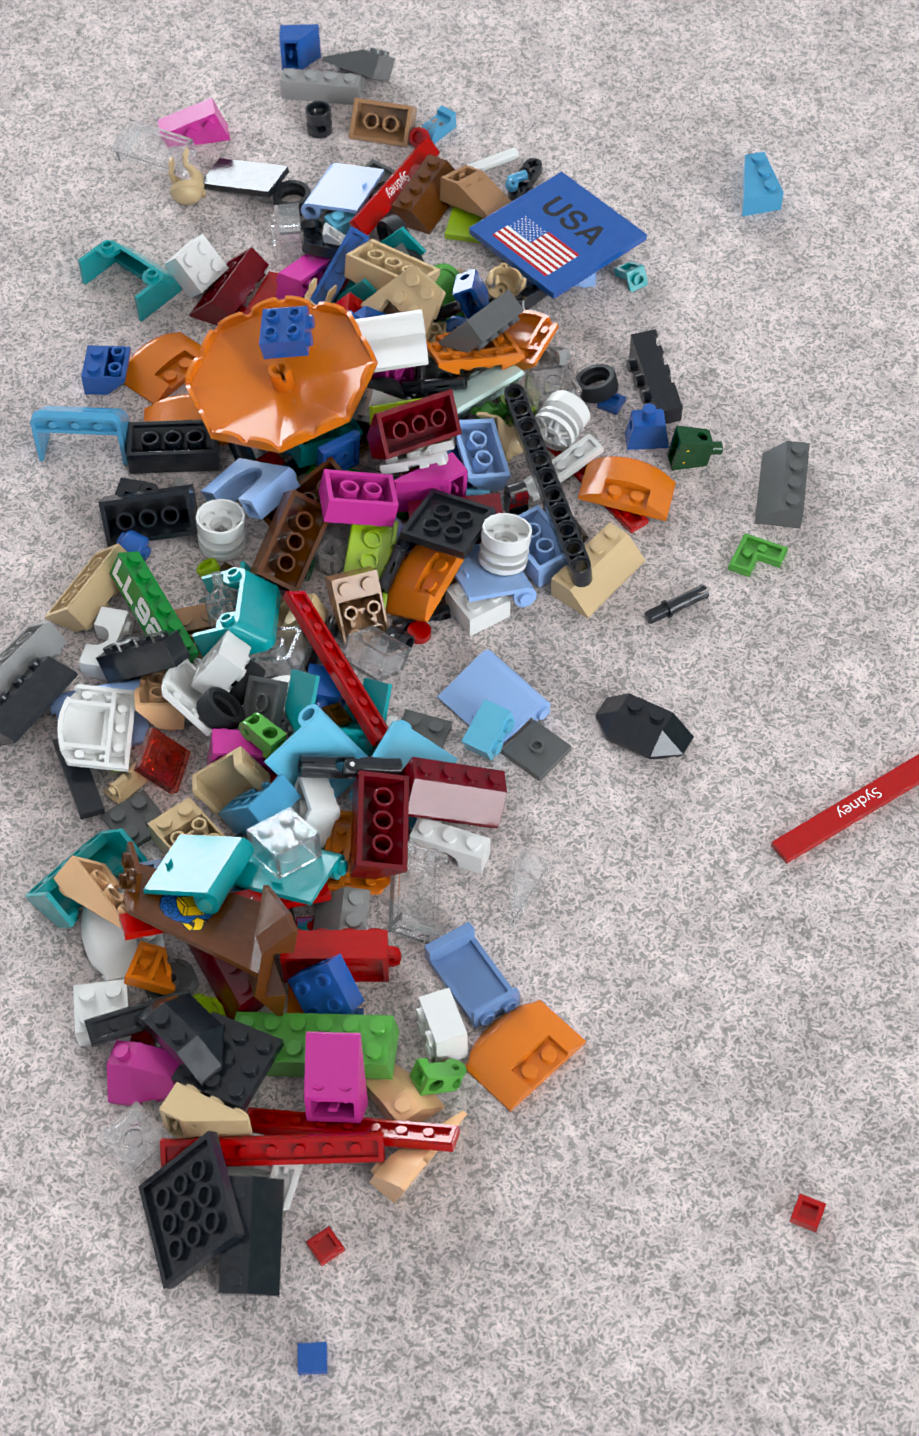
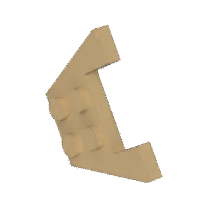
M412 265L365 300L361 306H368L383 312L388 303L391 302L401 312L422 309L426 339L429 340L431 335L430 328L433 320L438 316L446 292L417 266Z

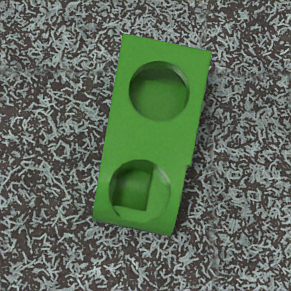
M255 712L239 723L238 727L241 735L263 751L265 759L287 741V733L260 713Z
M420 1058L416 1060L409 1077L420 1096L456 1091L460 1087L467 1069L461 1061L456 1059L429 1063L427 1058Z

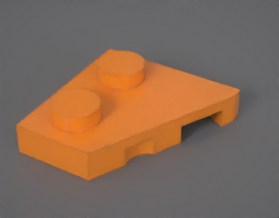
M140 941L125 975L124 984L162 995L175 993L176 987L172 983V971L170 964L167 962L166 948Z

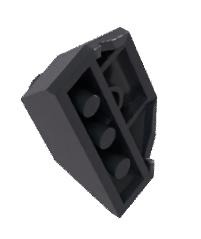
M630 693L607 697L595 715L606 740L648 759L683 756L694 738L673 712Z
M190 993L154 1000L134 1017L135 1021L201 1086L223 1068L224 1027Z

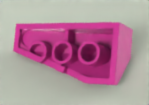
M116 1040L107 1061L108 1102L134 1107L150 1100H156L157 1102L165 1101L175 1085L171 1077L178 1068L179 1063L165 1049L138 1042Z

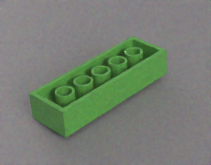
M236 1012L235 1021L283 1040L284 1046L266 1076L305 1077L306 1032L310 1031L361 1033L365 1079L393 1080L400 1032L393 1015L283 1013V1016H277L269 1012Z

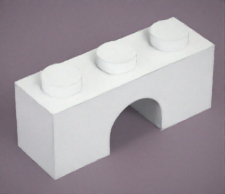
M101 606L94 627L97 638L105 639L106 641L100 645L86 644L79 660V666L82 676L106 680L96 657L104 652L103 648L107 645L117 643L122 638L127 637V635L130 636L133 631V622L130 620L129 611Z
M418 818L409 836L410 852L431 859L435 858L437 852L447 853L456 859L458 867L482 874L490 856V838L430 819Z

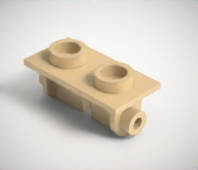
M145 758L136 759L135 763L128 769V772H124L113 783L110 782L103 793L116 804H120L133 796L156 773L147 767L149 763Z

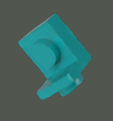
M630 260L614 267L615 276L626 280L630 292L648 285L644 265Z

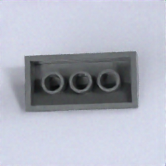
M507 290L441 339L439 344L469 353L474 348L479 351L519 321L518 315L524 309L511 291Z
M786 441L762 453L755 524L801 529L810 443Z

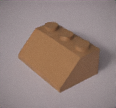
M354 98L349 139L407 147L410 131L415 127L417 108L408 105Z

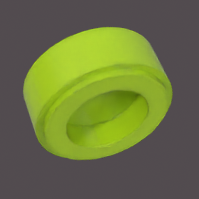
M208 558L197 566L196 572L202 579V576L218 573L220 565L215 558Z

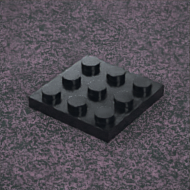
M432 488L400 531V539L465 559L480 538L485 519L495 515V508Z
M212 1011L211 1014L224 1027L223 1068L201 1086L179 1064L171 1080L173 1084H176V1082L184 1086L190 1084L196 1087L201 1094L207 1097L215 1096L224 1105L233 1109L239 1108L245 1112L283 1048L284 1043L278 1037Z

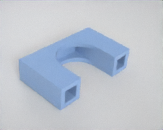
M238 458L202 489L201 492L207 502L216 499H227L233 502L239 500L248 517L262 520L279 505L284 492L292 489L296 490L300 484L296 479V473L290 467Z

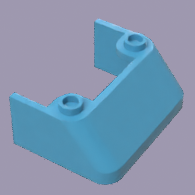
M50 405L44 406L32 414L30 425L39 461H44L50 433L118 436L123 465H128L126 452L128 422H130V419L124 410L120 408Z

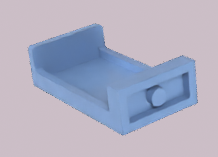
M470 922L424 945L426 960L445 988H450L455 1002L474 1029L481 1025L490 1024L495 1017L504 1012L508 1013L520 1004V991L517 987L512 988L480 945L475 938V929Z

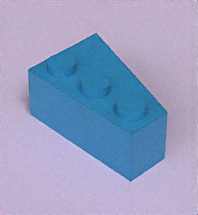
M765 152L745 155L742 217L781 210L784 192Z
M283 774L278 775L271 784L268 781L264 782L261 785L263 789L259 791L252 788L234 797L218 813L234 834L237 835L240 832L243 835L247 834L249 836L252 833L270 832L279 825L278 819L301 798L300 794Z

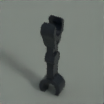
M447 604L438 606L429 621L450 619L449 606ZM396 617L392 620V625L402 624L399 628L404 633L411 623L418 620H405L403 617Z

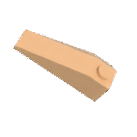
M167 670L142 675L140 685L134 691L135 710L159 730L173 731L184 729V715L162 695V681Z
M72 855L54 877V880L60 886V892L121 928L119 914L128 913L124 904V894H120L118 891L120 886L117 878L105 863Z
M396 1064L394 1066L393 1080L366 1079L367 1094L386 1119L424 1122L445 1108V1106L436 1094L420 1096L409 1077L410 1073Z
M461 1111L442 1124L459 1125L467 1113ZM401 1148L392 1153L385 1162H377L370 1171L374 1175L369 1183L389 1200L396 1203L437 1151Z

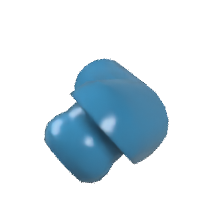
M526 170L507 177L505 182L507 191L515 192L520 182L528 180Z

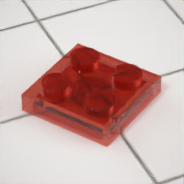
M151 727L147 729L134 771L169 794L178 793L191 751L156 728Z

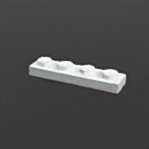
M587 434L552 459L560 483L604 452L603 446L590 434ZM530 475L523 481L527 486L529 499L534 503L540 496L532 475Z

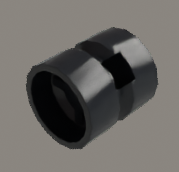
M324 101L309 103L305 108L307 133L309 136L317 139L328 137L333 131L331 106Z

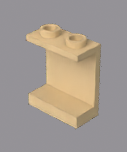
M240 746L192 775L193 786L191 789L198 800L201 799L213 814L218 815L234 797L252 788H256L259 791L263 789L261 785L266 781L271 784V775Z

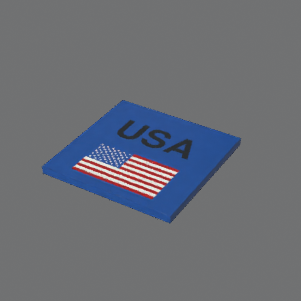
M562 171L469 228L471 236L511 267L517 269L525 278L552 299H555L647 240L645 232Z

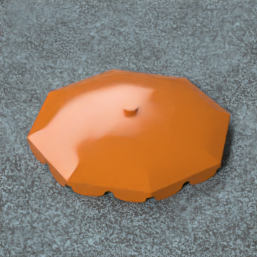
M287 295L284 299L280 300L272 297L254 305L251 312L247 315L238 312L225 317L218 322L216 329L208 331L200 348V357L193 359L186 372L185 388L211 439L282 453L350 422L378 365V361L367 339L362 335L353 315L342 306L330 302H319L317 305H313L305 298ZM308 306L309 313L314 316L315 328L311 329L313 346L309 348V356L264 359L259 346L263 309Z

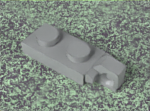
M563 346L547 347L541 357L547 359L548 362L557 364V366L568 365L567 360L571 358L570 349Z

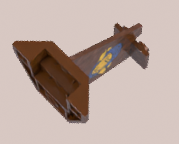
M133 841L127 842L126 852L122 853L124 873L119 875L120 889H124V904L128 914L249 973V982L255 998L275 1015L283 1016L286 992L276 968L274 956L278 953H294L298 929L291 912L271 887L263 885L261 902L229 893L217 913L206 914L197 908L193 896L144 894L143 889L156 871V868L140 864Z

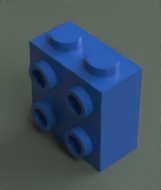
M308 306L263 309L259 346L264 359L309 356V348L313 346L311 329L315 328L314 316L310 315Z
M341 954L301 969L287 980L304 1013L356 1014L358 1012L357 1007L365 1001Z

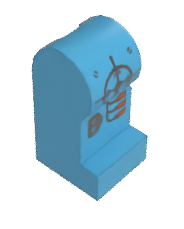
M442 105L437 109V114L422 126L427 129L430 139L434 144L456 127V112Z

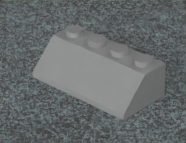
M284 68L280 79L282 99L354 105V98H361L366 78L352 73Z
M50 620L29 625L0 653V694L11 689L13 686L12 681L18 675L26 673L29 669L27 667L34 658L50 656L54 659L62 653V647L68 641Z

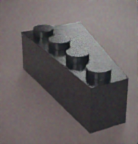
M656 329L631 334L629 359L626 360L628 372L633 373L635 387L640 389L642 403H650L655 405L656 409L664 410L666 424L681 421L683 406L675 383H671L669 365H664L662 345L657 346L656 344L658 338Z
M162 630L158 633L124 637L117 643L104 647V652L97 656L96 660L107 682L112 683L175 668L189 658L190 654L178 630Z

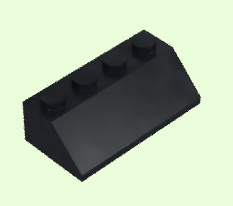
M202 419L128 422L126 457L130 474L220 471V441L211 439Z
M193 484L104 496L98 502L107 547L115 545L120 535L129 530H134L148 537L149 541L197 535L198 533L196 526L198 506Z
M50 656L34 658L27 667L29 669L26 673L18 675L12 681L13 686L11 689L0 694V746L15 744L78 676L76 671Z
M229 1175L245 1235L220 1253L218 1293L221 1295L280 1296L285 1180L258 1176Z

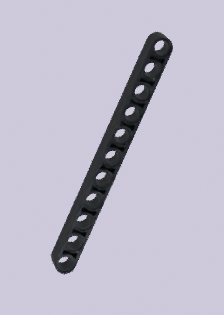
M510 384L504 389L508 415L571 581L577 587H586L593 579L591 561L524 388L520 384Z

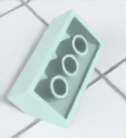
M495 365L492 368H487L482 373L478 370L468 377L466 389L453 390L459 420L471 414L470 411L473 407H482L486 401H493L503 395L504 389L508 385L518 384L525 375L523 370L515 365L502 370L499 365Z

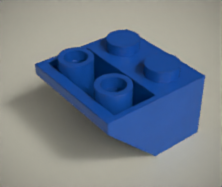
M319 24L280 25L279 42L282 71L284 68L303 70L321 58Z
M87 345L81 375L85 394L109 395L126 381L131 346Z

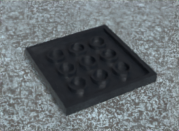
M207 1131L138 1186L163 1289L175 1288L245 1235L217 1132Z

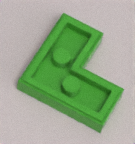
M745 533L728 565V570L750 577L757 561L780 568L788 552V547Z

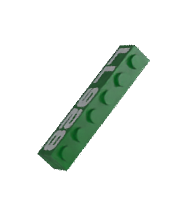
M139 551L118 553L110 570V575L144 633L150 634L158 633L162 630H178L190 654L188 659L190 663H194L193 661L198 657L199 651Z

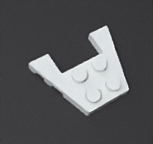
M451 437L383 460L380 464L381 474L408 471L409 468L420 466V469L427 468L429 464L438 463V466L445 465L449 460L447 450L455 448V439Z

